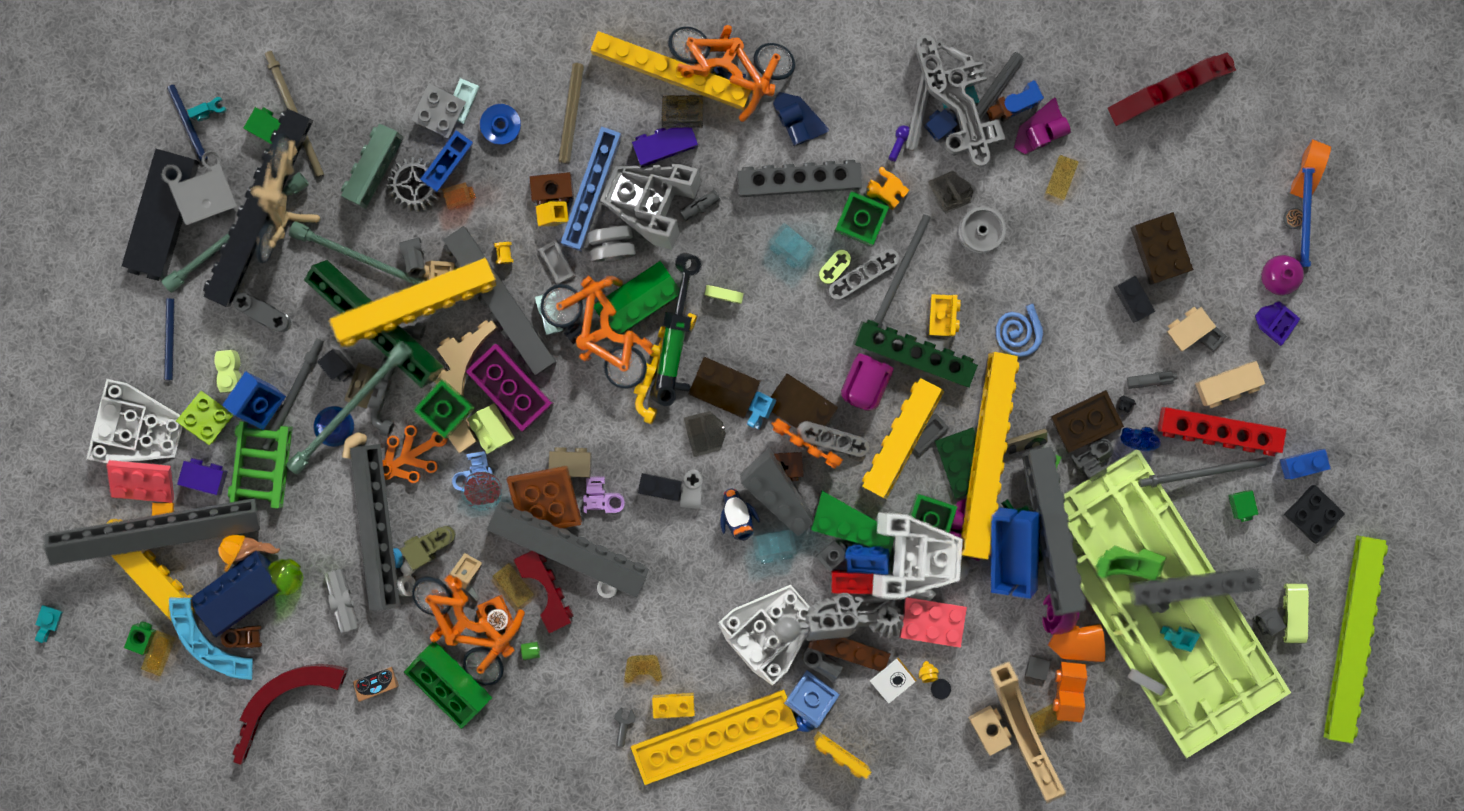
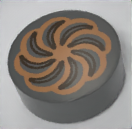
M1298 208L1286 211L1283 216L1284 224L1290 229L1301 227L1303 211Z

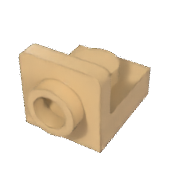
M427 261L425 262L426 273L422 277H424L425 281L453 271L454 262Z

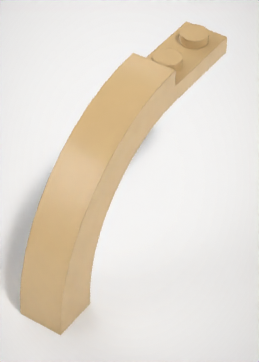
M1010 662L991 669L992 680L1006 719L1046 803L1065 796L1066 792L1030 719L1020 691L1018 678Z

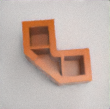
M1061 662L1060 669L1055 672L1057 692L1056 699L1053 701V711H1056L1057 720L1082 723L1085 711L1084 690L1087 682L1086 664Z

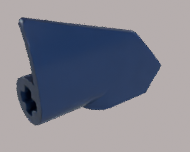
M783 92L778 93L773 105L783 127H786L794 146L829 132V128L801 97Z

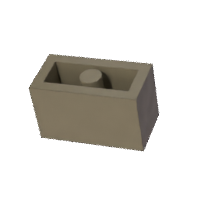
M554 447V451H549V469L567 466L570 477H591L592 453L587 452V448H575V452H567V448Z

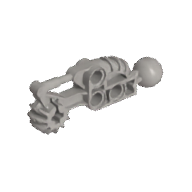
M841 593L837 597H831L830 600L825 598L822 602H815L808 609L809 614L806 615L805 622H798L793 617L786 616L781 618L775 624V635L777 639L785 643L793 642L799 635L806 634L807 641L843 638L851 636L856 628L870 626L873 633L879 632L880 637L885 634L889 639L892 635H898L903 628L904 615L899 614L900 608L894 606L896 598H881L874 595L862 597L860 594ZM861 603H883L874 610L856 611Z

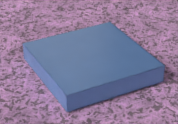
M807 670L784 704L817 728L840 694Z

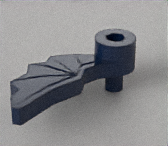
M714 67L713 74L721 75L723 78L730 80L732 76L730 71L726 72L722 67Z

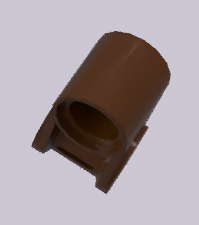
M257 625L230 628L222 633L221 643L227 648L262 647L260 642V630L262 627ZM229 632L236 635L235 643H231L228 640Z

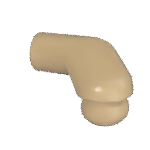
M358 432L347 437L342 457L351 459L350 448L361 444L364 445L367 441L366 435Z

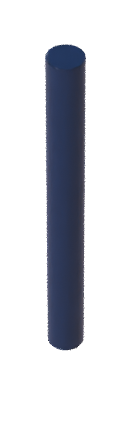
M170 85L167 89L198 158L202 162V156L205 153L175 85Z
M166 298L164 380H173L175 299Z

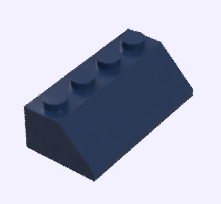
M255 551L191 597L197 615L211 633L218 637L282 591L271 561L258 551Z

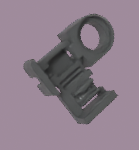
M1099 439L1090 444V450L1076 458L1072 455L1073 463L1075 466L1077 465L1079 472H1085L1091 482L1108 473L1105 466H1100L1101 462L1110 458L1113 454L1112 444L1107 439ZM1105 445L1109 447L1105 453L1097 451L1100 446Z

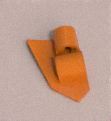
M1101 624L1082 628L1075 626L1067 633L1053 635L1048 643V646L1062 659L1094 662L1105 661V639Z

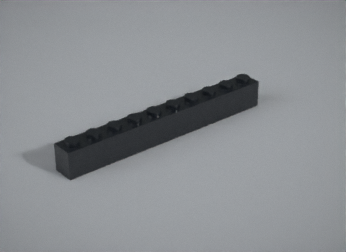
M288 108L286 112L283 111L278 120L280 123L279 128L273 131L270 138L271 146L262 155L263 164L254 173V184L246 191V202L237 211L236 216L238 220L229 229L228 235H230V238L221 247L220 254L222 256L219 262L216 261L211 271L213 276L204 285L203 291L205 294L203 297L225 307L231 306L256 251L257 239L261 229L270 219L269 212L264 210V206L259 205L261 197L255 196L252 193V189L255 187L264 188L270 151L276 137L280 133H286L288 139L295 142L297 153L293 156V167L314 120ZM283 137L280 140L279 145L277 147V152L280 159H282V154L284 152ZM285 175V176H284L283 183H282V190H283V188H284V186H285V183H286V181H287L289 175Z

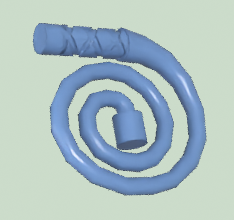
M1034 304L1026 306V309L1035 328L1036 337L1033 346L1025 352H1013L1006 348L1000 336V327L1003 321L1011 316L1018 317L1024 321L1027 326V335L1019 343L1011 341L1018 338L1023 332V326L1019 321H1007L1002 330L1003 339L1008 345L1021 347L1031 338L1032 328L1028 319L1021 313L1009 312L1005 313L998 320L996 338L1002 350L1007 354L1015 355L1019 358L1029 356L1042 343L1043 327L1036 314ZM1015 324L1019 330L1017 331L1016 329L1009 332L1010 340L1007 336V328Z

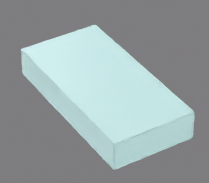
M461 78L453 96L466 102L457 119L458 122L464 124L479 86Z

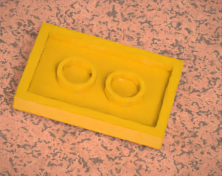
M818 731L814 736L816 749L825 755L830 753L837 764L842 767L847 765L850 772L856 777L861 778L863 776L866 779L868 778L871 770L867 764Z

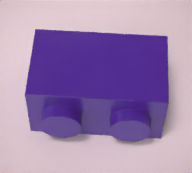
M191 458L190 461H183L177 485L214 495H221L228 471L222 470V465L211 463L210 466L203 465V460Z

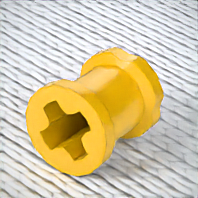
M512 242L494 243L497 253L495 263L497 265L514 263L510 250Z

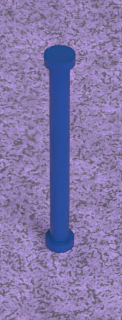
M1305 167L1302 168V173H1304L1301 261L1299 262L1302 267L1311 266L1309 253L1312 179L1315 168Z

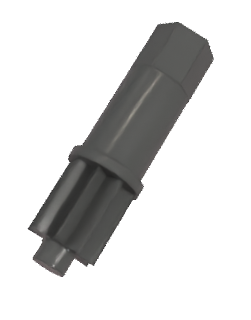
M1172 371L1127 377L1128 389L1173 384V380H1177V374H1173Z

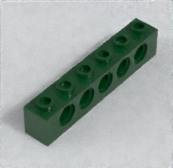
M867 319L866 323L861 321L853 345L968 388L970 387L978 367L977 364L973 363V358L962 355V358L954 356V351L943 348V351L935 349L936 344L924 341V344L916 342L917 337L905 334L904 337L897 335L898 330L886 327L885 330L878 327L879 323ZM876 333H881L883 336V340L879 344L873 342V336ZM895 340H900L902 343V347L898 351L892 349V343ZM914 347H919L921 350V354L917 358L911 356V350ZM934 354H938L940 357V361L936 365L930 363V358ZM953 361H957L959 365L955 372L949 370V365Z

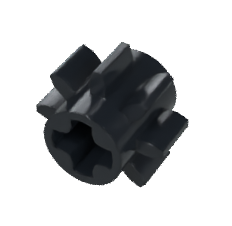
M580 320L566 327L568 330L564 332L573 345L576 343L577 337L582 334L583 323Z

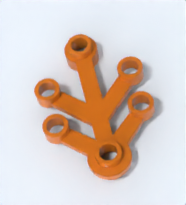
M778 418L775 422L771 423L774 426L773 431L781 436L786 433L791 437L789 441L798 447L805 445L808 447L807 452L814 457L819 458L820 455L827 459L825 463L835 469L842 463L843 459L829 451L826 455L789 432L791 426Z
M409 425L404 430L406 437L399 458L393 460L396 447L400 444L399 437L390 436L387 439L388 448L385 459L382 460L383 467H389V472L387 474L384 473L385 480L397 476L408 479L411 483H417L421 477L420 473L398 469L403 464L426 469L429 473H434L438 469L437 462L425 461L415 457L434 446L442 447L446 445L448 438H443L440 443L436 442L435 438L440 434L435 431L430 440L411 450L418 430L415 426ZM411 427L415 431L413 435L408 434V429ZM392 438L397 440L394 446L390 444ZM429 463H434L435 469L433 471L428 469ZM412 473L417 474V480H411L410 476Z

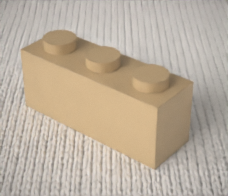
M1253 361L1196 382L1195 385L1203 406L1210 405V408L1221 405V400L1229 398V401L1240 398V393L1248 391L1250 394L1261 390L1259 386L1264 385L1265 381L1257 361Z

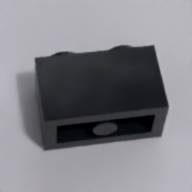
M1136 276L1113 287L1133 323L1155 312Z
M331 349L316 361L332 381L346 382L353 376L352 371L355 370L344 354L337 349Z
M642 473L638 494L679 501L682 481Z

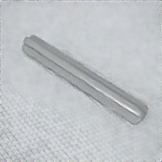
M923 74L921 75L905 146L910 151L917 149L929 95Z

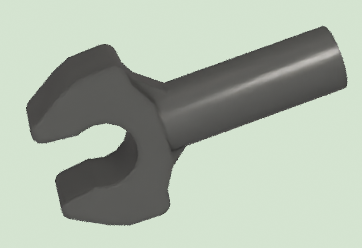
M621 707L616 712L614 719L620 724L616 745L624 747L627 728L629 724L635 722V714L631 709L629 718L623 719V708Z

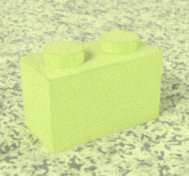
M495 403L467 418L470 428L475 432L481 447L487 454L515 439Z

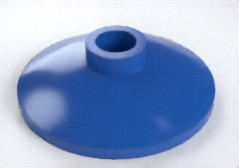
M492 105L481 116V132L491 143L497 145L508 144L520 132V117L509 105ZM499 122L505 123L503 129L497 127Z

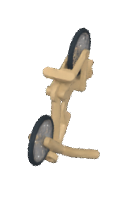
M280 133L274 141L270 151L264 188L255 187L252 189V193L255 196L261 197L259 205L264 206V210L269 212L272 221H267L264 224L257 239V259L261 264L269 260L278 239L285 237L284 227L287 225L288 220L311 223L320 221L319 215L286 212L287 195L281 193L282 183L285 175L293 174L292 160L293 156L297 153L295 142L290 141L286 133Z

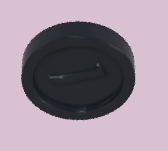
M938 679L932 683L931 693L937 699H945L951 693V686L947 680Z

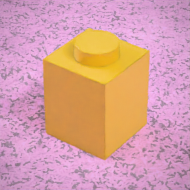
M547 202L535 206L538 226H557L567 223L569 220L566 202Z

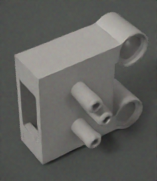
M207 151L202 156L204 167L211 169L208 173L179 183L181 171L178 167L168 165L162 171V177L170 186L185 225L237 207L220 166L221 158L215 151ZM208 154H214L217 157L216 165H207L205 157ZM170 168L178 172V177L173 181L168 180L165 175L166 171Z

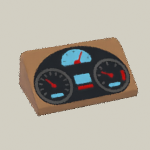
M392 667L353 681L358 702L399 686Z

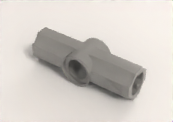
M338 569L325 573L330 593L329 603L332 611L336 614L340 632L358 628L353 609L354 601H351V591L347 587L343 570Z

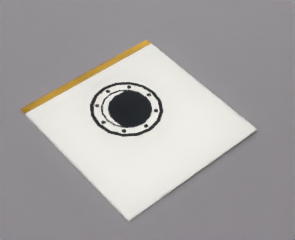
M899 658L895 659L870 680L888 704L917 681Z

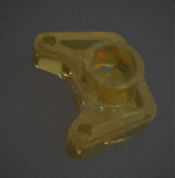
M656 655L628 657L625 682L630 683L635 676L644 674L651 675L656 681L662 680L663 676Z

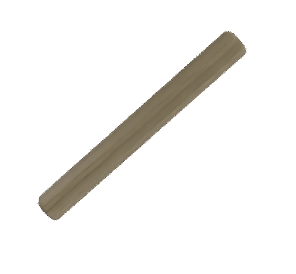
M573 63L559 154V162L569 164L584 69L583 64Z

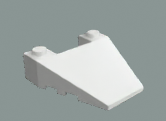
M878 513L877 533L896 535L893 575H874L872 595L881 598L902 599L908 595L960 581L963 539L934 528L908 515Z

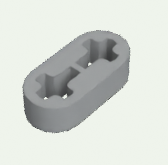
M1133 668L1127 676L1134 682L1161 696L1167 688L1165 685Z

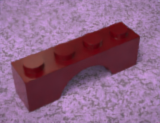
M530 551L513 559L522 578L538 580L547 591L548 603L540 616L548 633L572 623L573 612L570 606H565L562 600L565 598L562 589L555 586L554 580H556L552 569L548 570L545 562H547L546 556Z

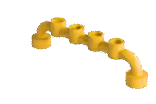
M689 313L688 316L692 318L689 330L692 331L697 316ZM661 326L658 337L661 338L659 345L654 344L652 347L654 353L650 356L653 359L651 364L646 363L647 372L643 383L638 384L634 389V393L637 394L635 408L644 417V422L651 425L658 410L649 407L648 410L645 409L643 401L657 373L665 326Z

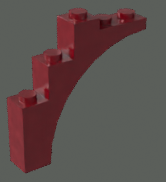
M1228 52L1206 58L1156 84L1139 90L1107 109L1115 125H1121L1182 94L1236 71L1234 60L1229 56Z

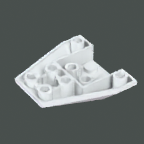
M107 379L87 459L108 464L109 460L130 462L174 458L182 431V426L175 422L180 415L128 383Z
M789 585L732 609L718 624L726 641L750 669L773 685L788 671L806 638V634L799 635L793 642H782L775 635V624L786 616L793 617L798 622H805L810 606Z

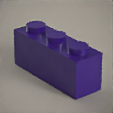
M685 120L674 123V127L666 130V127L655 130L653 135L647 136L643 134L636 137V141L632 142L640 166L644 167L697 148L698 143L690 121L685 123Z

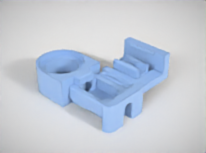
M485 451L466 454L468 460L471 459L472 467H470L471 470L459 472L453 476L452 484L455 489H465V487H459L456 483V479L460 475H464L467 480L478 474H487L488 477H493L492 468L488 467V470L486 469L488 461Z

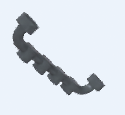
M416 323L415 326L408 325L402 329L408 334L411 333L412 338L421 341L426 325ZM384 357L381 363V368L387 362L388 358ZM396 366L375 386L376 389H379L377 396H372L368 403V407L372 408L371 422L375 428L380 430V435L385 437L391 436L394 422L384 420L382 423L379 420V414L383 409L385 395L389 390L391 377Z

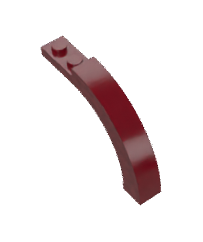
M330 664L305 665L286 671L261 687L248 702L240 717V721L247 724H244L240 731L242 738L240 744L237 743L232 755L235 756L233 762L241 765L246 761L259 722L266 709L278 696L293 688L308 685H319L339 690L343 685L348 668Z

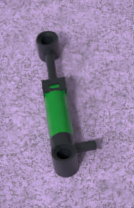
M689 253L679 254L675 261L676 268L682 273L675 313L665 312L663 326L666 328L655 384L650 390L651 399L662 406H670L674 403L676 399L675 390L690 391V384L676 382L686 331L689 332L692 319L683 314L690 276L698 274L702 267L701 260ZM691 260L690 267L686 269V262ZM665 390V396L660 398V394Z

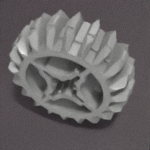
M411 157L410 163L407 159H403L404 166L397 163L396 166L399 170L391 169L395 176L388 177V180L393 182V184L387 185V188L394 189L389 193V196H396L393 200L395 204L401 201L399 205L401 209L407 205L408 212L412 211L413 206L415 212L420 211V206L426 211V203L434 206L431 199L439 200V197L435 195L436 191L430 188L424 198L419 199L421 191L429 186L420 180L417 168L427 171L431 165L429 160L423 164L424 161L421 157H419L417 163L414 157ZM411 169L409 178L399 183L403 174ZM413 180H416L418 183H421L419 184V187L417 186V189H414L412 186L408 185H411V182ZM440 188L438 193H442L443 190ZM400 189L410 190L413 201L405 199Z

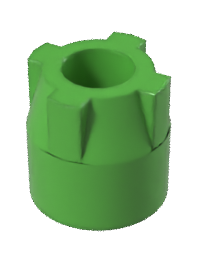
M538 642L521 644L523 660L540 658Z

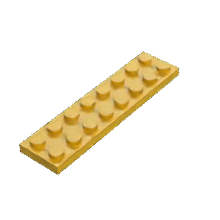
M782 689L631 745L644 785L798 729L792 709L784 704L787 699L785 690Z

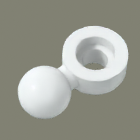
M405 559L400 567L403 576L397 579L398 592L400 596H412V588L416 581L411 574L416 570H412Z

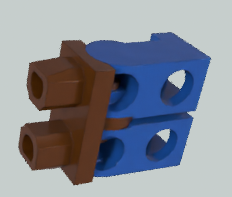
M1036 81L1027 83L1023 89L1024 92L1010 94L1006 99L1004 96L998 98L995 105L986 111L989 120L1001 119L1002 122H1005L1010 117L1039 105L1044 98Z

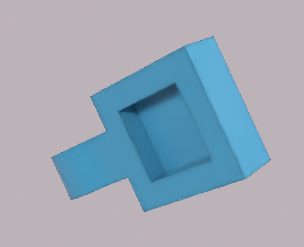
M757 391L749 407V410L753 411L747 425L760 429L763 417L769 418L777 400Z

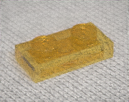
M156 630L141 669L161 676L176 637Z

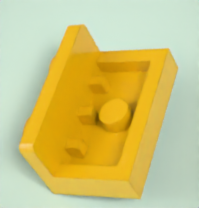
M931 294L929 335L954 337L955 332H959L960 321L956 320V314L960 312L961 300H957V295Z

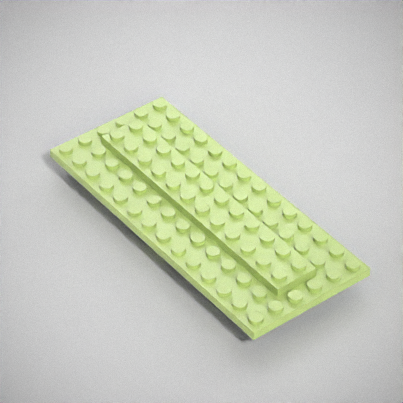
M1137 448L1106 467L1107 474L1093 482L1087 479L1064 494V508L1069 517L1068 527L1069 532L1073 536L1072 547L1077 556L1076 566L1082 580V593L1130 670L1133 668L1167 687L1161 696L1140 685L1183 755L1188 758L1286 697L1291 692L1230 594L1172 601L1169 604L1170 608L1165 612L1152 613L1147 605L1135 606L1131 604L1129 583L1149 581L1150 579L1126 574L1110 575L1105 579L1097 576L1099 568H1096L1099 557L1104 556L1106 550L1109 551L1114 545L1137 554L1144 548L1167 557L1161 576L1158 579L1215 572L1162 485L1158 484L1157 487L1139 486V479L1149 478L1150 475L1155 474ZM1163 625L1169 626L1178 631L1180 626L1197 630L1200 637L1192 652L1175 648L1171 644L1172 641L1165 640V634L1160 633Z

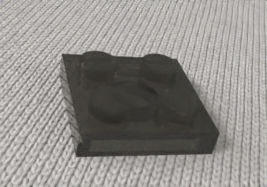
M703 95L662 96V128H703Z

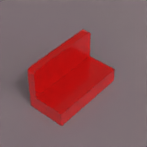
M836 569L831 571V593L873 594V573L847 572V570Z

